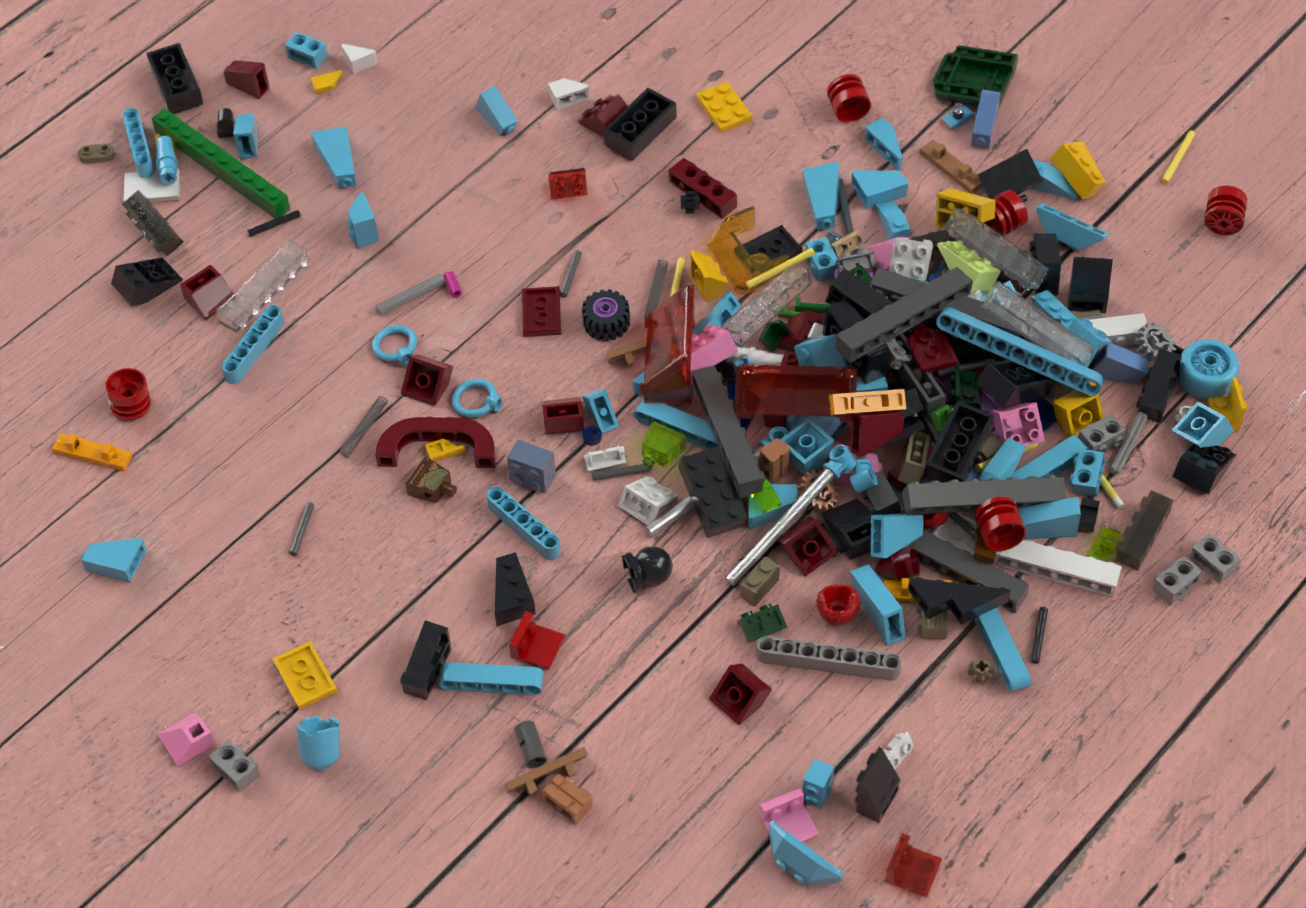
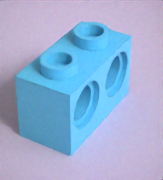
M296 32L285 44L288 58L315 69L328 56L326 43Z
M824 237L806 242L805 251L813 248L815 255L805 260L810 264L811 274L816 276L818 282L834 278V272L840 263L835 264V261L838 259L828 238Z
M1080 449L1079 455L1074 458L1073 467L1075 472L1074 474L1071 473L1069 485H1072L1073 493L1098 496L1105 466L1104 452ZM1082 480H1089L1088 482H1085V483H1082V482H1081Z
M814 758L803 779L804 801L808 805L823 808L833 788V766Z

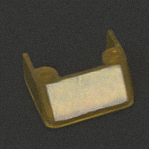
M753 206L726 217L707 242V251L713 260L718 263L720 270L733 289L739 294H747L789 276L788 268L748 289L747 281L789 260L788 254L772 261L767 255L762 253L750 256L738 240L737 235L755 228V208Z

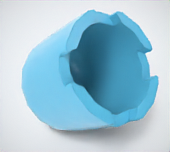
M320 716L302 719L301 725H296L300 759L305 765L315 770H325L336 763L340 756V722L334 717H329V720H320Z

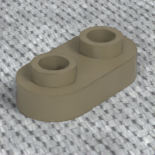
M110 144L85 145L78 150V156L83 163L108 162L115 157V151Z

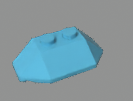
M1044 203L1036 208L1045 234H1056L1057 242H1064L1073 250L1082 249L1100 242L1110 235L1108 232Z
M773 820L770 822L769 835L772 855L778 868L783 871L787 869L793 874V878L802 885L804 883L808 886L837 883L843 879L844 873L834 867Z

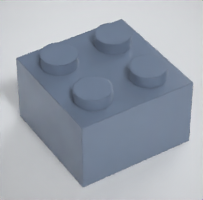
M517 439L507 456L510 481L518 485L522 484L530 487L534 491L546 493L556 476L554 452Z

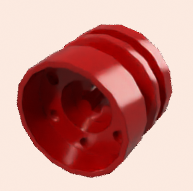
M855 74L841 75L829 84L827 96L838 120L850 123L868 114L871 109V101L859 76Z
M1225 185L1212 189L1207 200L1204 218L1205 226L1211 232L1219 235L1238 233L1244 226L1248 201L1246 194L1235 186Z
M1005 190L993 199L995 200V218L983 222L982 226L992 237L1001 239L1012 230H1016L1027 223L1028 213L1025 204L1015 192Z
M124 368L113 372L107 378L105 388L110 410L114 416L122 420H135L144 416L149 411L151 399L147 380L142 372L137 369Z
M991 498L982 503L975 512V519L981 530L984 543L990 550H1009L1019 545L1025 539L1027 534L1026 527L1020 517L1016 502L1012 498Z

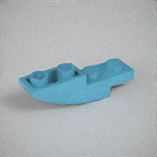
M731 291L725 292L709 315L698 322L689 336L701 333L706 326L711 324L727 330L736 319L735 313L741 306Z

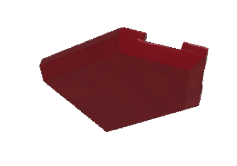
M924 323L917 324L907 343L921 372L928 373L954 367L958 364V359L945 332L926 327Z

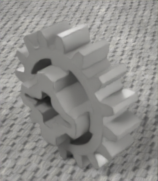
M1148 322L1138 330V333L1135 335L1138 340L1135 343L1140 345L1138 351L1144 352L1143 357L1149 356V361L1156 359L1159 349L1173 353L1176 351V348L1173 347L1176 342L1171 340L1174 336L1168 334L1169 329L1164 330L1162 324L1157 327L1155 322L1152 324Z

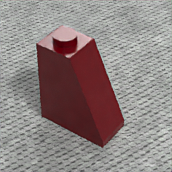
M234 60L223 71L227 84L257 99H260L270 89L265 64L262 62Z
M893 410L851 414L850 452L858 456H865L903 433V413Z

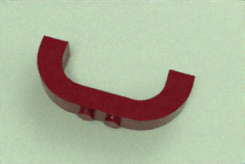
M429 416L408 418L391 425L379 438L375 457L378 467H397L399 453L406 445L412 442H434L440 439L450 442H464L471 445L475 450L476 468H496V453L490 432L480 423L466 418Z

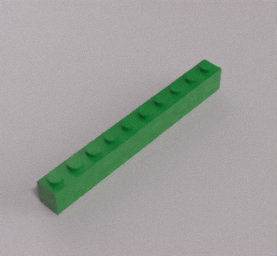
M164 108L151 118L156 134L170 137L177 149L273 218H279L290 210L288 196L167 109Z

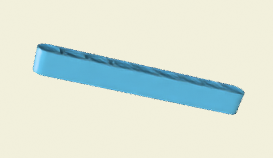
M943 308L937 318L936 323L941 330L1082 393L1095 396L1101 390L1103 377L1098 372L954 308ZM943 317H949L951 321H946ZM961 325H967L969 329H964ZM979 333H985L988 337L984 338ZM997 341H1003L1006 345L1002 346ZM1015 349H1021L1024 353L1020 354ZM1034 357H1039L1042 359V361L1038 362L1034 359ZM1053 365H1057V366H1059L1061 369H1060V370H1056V369H1054L1052 366H1053ZM1071 373H1075V374H1077L1079 377H1078V378H1074V377H1072L1070 374H1071ZM1093 381L1097 386H1092L1088 382Z

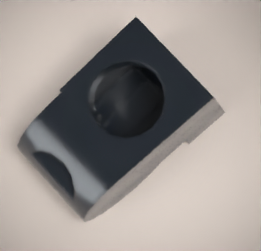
M228 108L220 109L217 122L218 138L234 137L235 118L233 111Z
M1082 498L1078 530L1094 532L1100 501Z

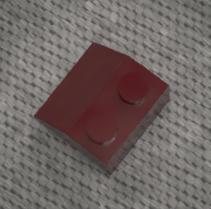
M805 311L790 317L786 326L791 330V333L782 337L777 348L795 352L794 346L808 340V335L814 323L824 325L825 315Z
M420 354L410 356L401 393L437 405L449 385L453 366Z
M811 516L777 539L788 557L804 576L810 574L838 553L819 522Z
M744 664L729 665L709 700L738 725H741L763 705L772 688Z

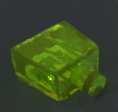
M653 421L642 443L643 464L648 468H652L655 463L663 467L668 466L686 449V436Z

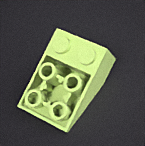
M961 240L937 244L948 268L952 270L958 267L973 280L971 292L977 289L981 291L992 289L1001 272L995 267L996 265L993 262L982 258L979 252L971 250L967 247L968 244Z

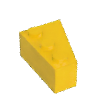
M1084 141L1063 143L1050 158L1082 199L1093 198L1106 183Z
M952 188L937 193L935 229L981 224L995 218V200Z

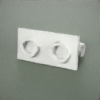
M619 445L605 451L588 452V454L583 455L588 472L627 464L624 447Z
M906 732L905 735L903 733L896 734L887 745V748L891 751L883 750L894 769L899 766L914 748L909 732Z

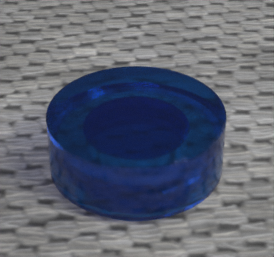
M596 426L586 427L582 432L584 443L590 446L599 444L602 440L601 429Z

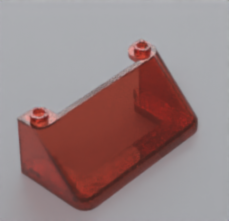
M686 285L649 312L648 317H645V328H648L644 383H640V395H644V403L691 404L692 336L693 329L695 328L694 285Z
M739 364L736 366L735 414L739 415V418L749 419L751 415L827 416L839 418V422H851V414L831 415L829 395L856 393L858 390L859 368Z

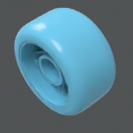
M1211 339L1198 340L1188 345L1181 354L1182 359L1177 375L1182 388L1190 395L1204 400L1227 395L1232 378H1237L1239 372V360L1235 352L1228 345Z

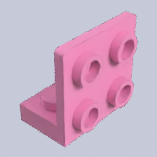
M801 788L761 804L760 817L768 832L769 824L773 820L802 843L818 836L819 832L804 807V794Z

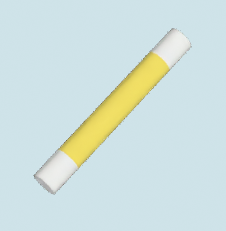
M1102 474L1100 485L1117 509L1123 508L1125 504Z

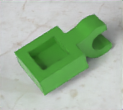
M943 405L930 413L937 432L943 430L954 407Z

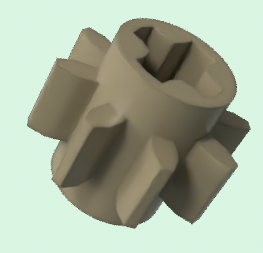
M979 657V660L971 661L967 674L972 676L973 683L976 682L983 685L986 681H992V674H994L995 668L990 667V660L986 661Z

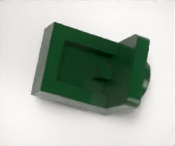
M781 320L767 322L758 341L772 352L776 350L783 336L790 335L791 330Z

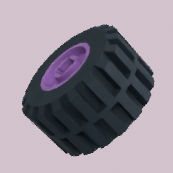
M602 289L600 292L597 293L595 291L592 293V296L586 297L587 301L583 302L582 307L583 326L586 333H589L592 338L596 336V340H601V338H604V341H608V338L616 340L617 335L621 337L623 332L626 333L628 331V327H630V309L628 300H625L624 295H620V292L617 291L612 292L610 289L608 291Z

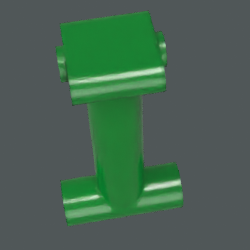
M797 297L795 311L826 312V307L834 304V302H831V304L827 303V305L800 302V298Z

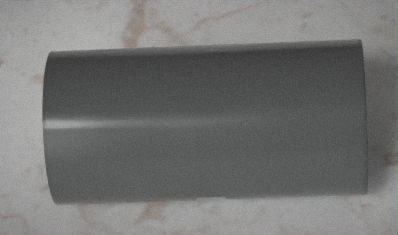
M523 721L517 724L514 731L526 766L528 768H537L544 765L547 758L535 723L533 721Z

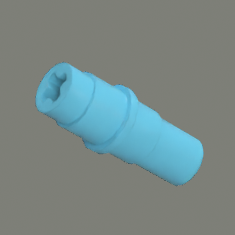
M161 136L156 141V167L161 182L172 184L177 179L178 162L175 158L172 139L168 136Z

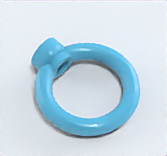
M389 326L376 334L372 342V350L378 358L384 361H399L402 365H408L409 358L413 356L412 352L417 346V336L413 330L406 326ZM403 333L409 337L408 347L400 348L396 354H387L380 349L381 340L389 334Z
M470 379L461 383L454 390L451 399L454 410L461 416L468 418L483 416L490 410L498 412L502 406V397L497 396V391L493 384L483 379ZM475 386L487 389L490 396L487 397L485 406L482 408L467 410L460 405V395L466 389Z

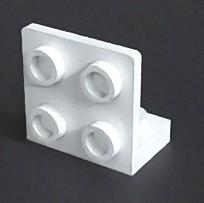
M895 238L889 271L911 279L926 281L933 247L931 240L923 239V242Z
M646 476L624 487L618 507L646 525H649L655 521L659 508L676 500L677 495L671 489L657 483L654 478Z

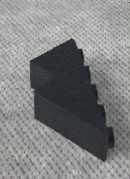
M921 577L909 578L907 589L928 619L950 609L961 625L1007 603L1010 596V590L1003 587L994 588L984 585H969L962 582H945L939 579L928 580Z

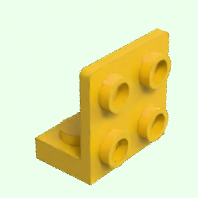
M1232 378L1228 396L1208 398L1207 401L1209 408L1227 418L1234 429L1233 432H1239L1241 424L1244 423V412H1247V402L1242 398L1243 388L1238 383L1237 378Z

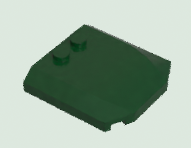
M962 45L956 46V50L953 53L948 52L944 56L934 76L933 84L936 98L979 105L983 89L1000 92V107L1015 74L1018 54Z

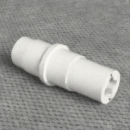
M738 347V352L726 358L728 364H732L731 361L742 354H746L753 369L778 372L784 355L756 350L755 347L750 349Z

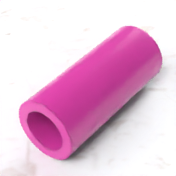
M446 272L443 277L453 298L460 297L462 291L454 272Z

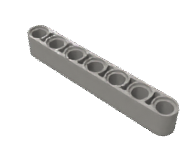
M763 636L757 641V658L763 663L883 680H896L901 672V659L893 653Z

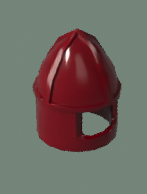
M908 547L898 550L887 558H880L874 570L887 579L901 581V578L919 577L920 564L915 549Z

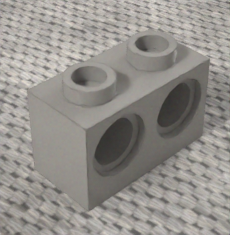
M1110 414L1080 430L1078 438L1090 450L1104 452L1105 454L1107 450L1118 447L1124 442L1126 429Z
M1210 533L1192 547L1189 557L1220 584L1237 571L1240 558L1235 552L1226 548L1219 539L1214 538Z
M1183 556L1178 561H1172L1167 570L1164 572L1160 571L1154 577L1153 591L1169 605H1172L1199 583L1202 571Z
M229 740L209 756L212 767L240 793L260 776L257 770V762L252 757L247 758L244 755L243 749L238 744L233 745Z

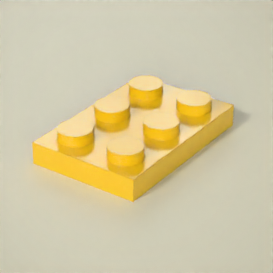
M728 81L696 93L697 101L720 133L748 123L753 119L752 114Z
M311 641L273 658V662L299 710L338 692Z

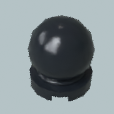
M657 546L645 547L639 550L636 556H633L631 552L621 556L623 568H628L631 577L627 581L633 593L642 592L643 585L650 587L659 586L666 582L672 574L673 563L670 555L664 549Z

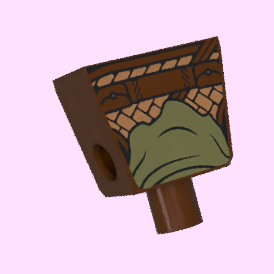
M426 456L405 483L407 495L434 503L439 502L444 494L451 498L454 497L457 491V487L451 484L450 472Z

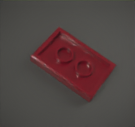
M559 286L522 289L523 337L561 335Z

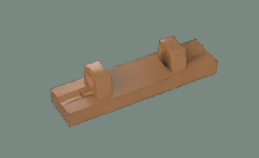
M932 140L920 148V154L970 194L983 186L978 175L972 171V167L968 163L965 165L946 150V146L942 143L939 145Z
M678 327L607 351V362L610 364L623 359L626 367H630L635 363L634 355L658 347L662 355H665L671 350L669 344L680 340L681 331Z
M582 747L506 782L504 786L508 793L524 786L528 795L531 796L538 791L534 783L538 779L562 768L569 778L576 775L577 772L573 764L586 758L588 753L585 747Z

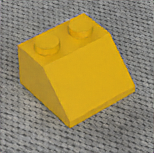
M694 250L690 251V276L705 302L723 296L726 292L728 281L725 276L721 275L718 263H714L711 256Z
M1074 390L1052 402L1056 419L1068 438L1073 435L1078 437L1080 430L1104 418L1099 393L1095 396H1090Z

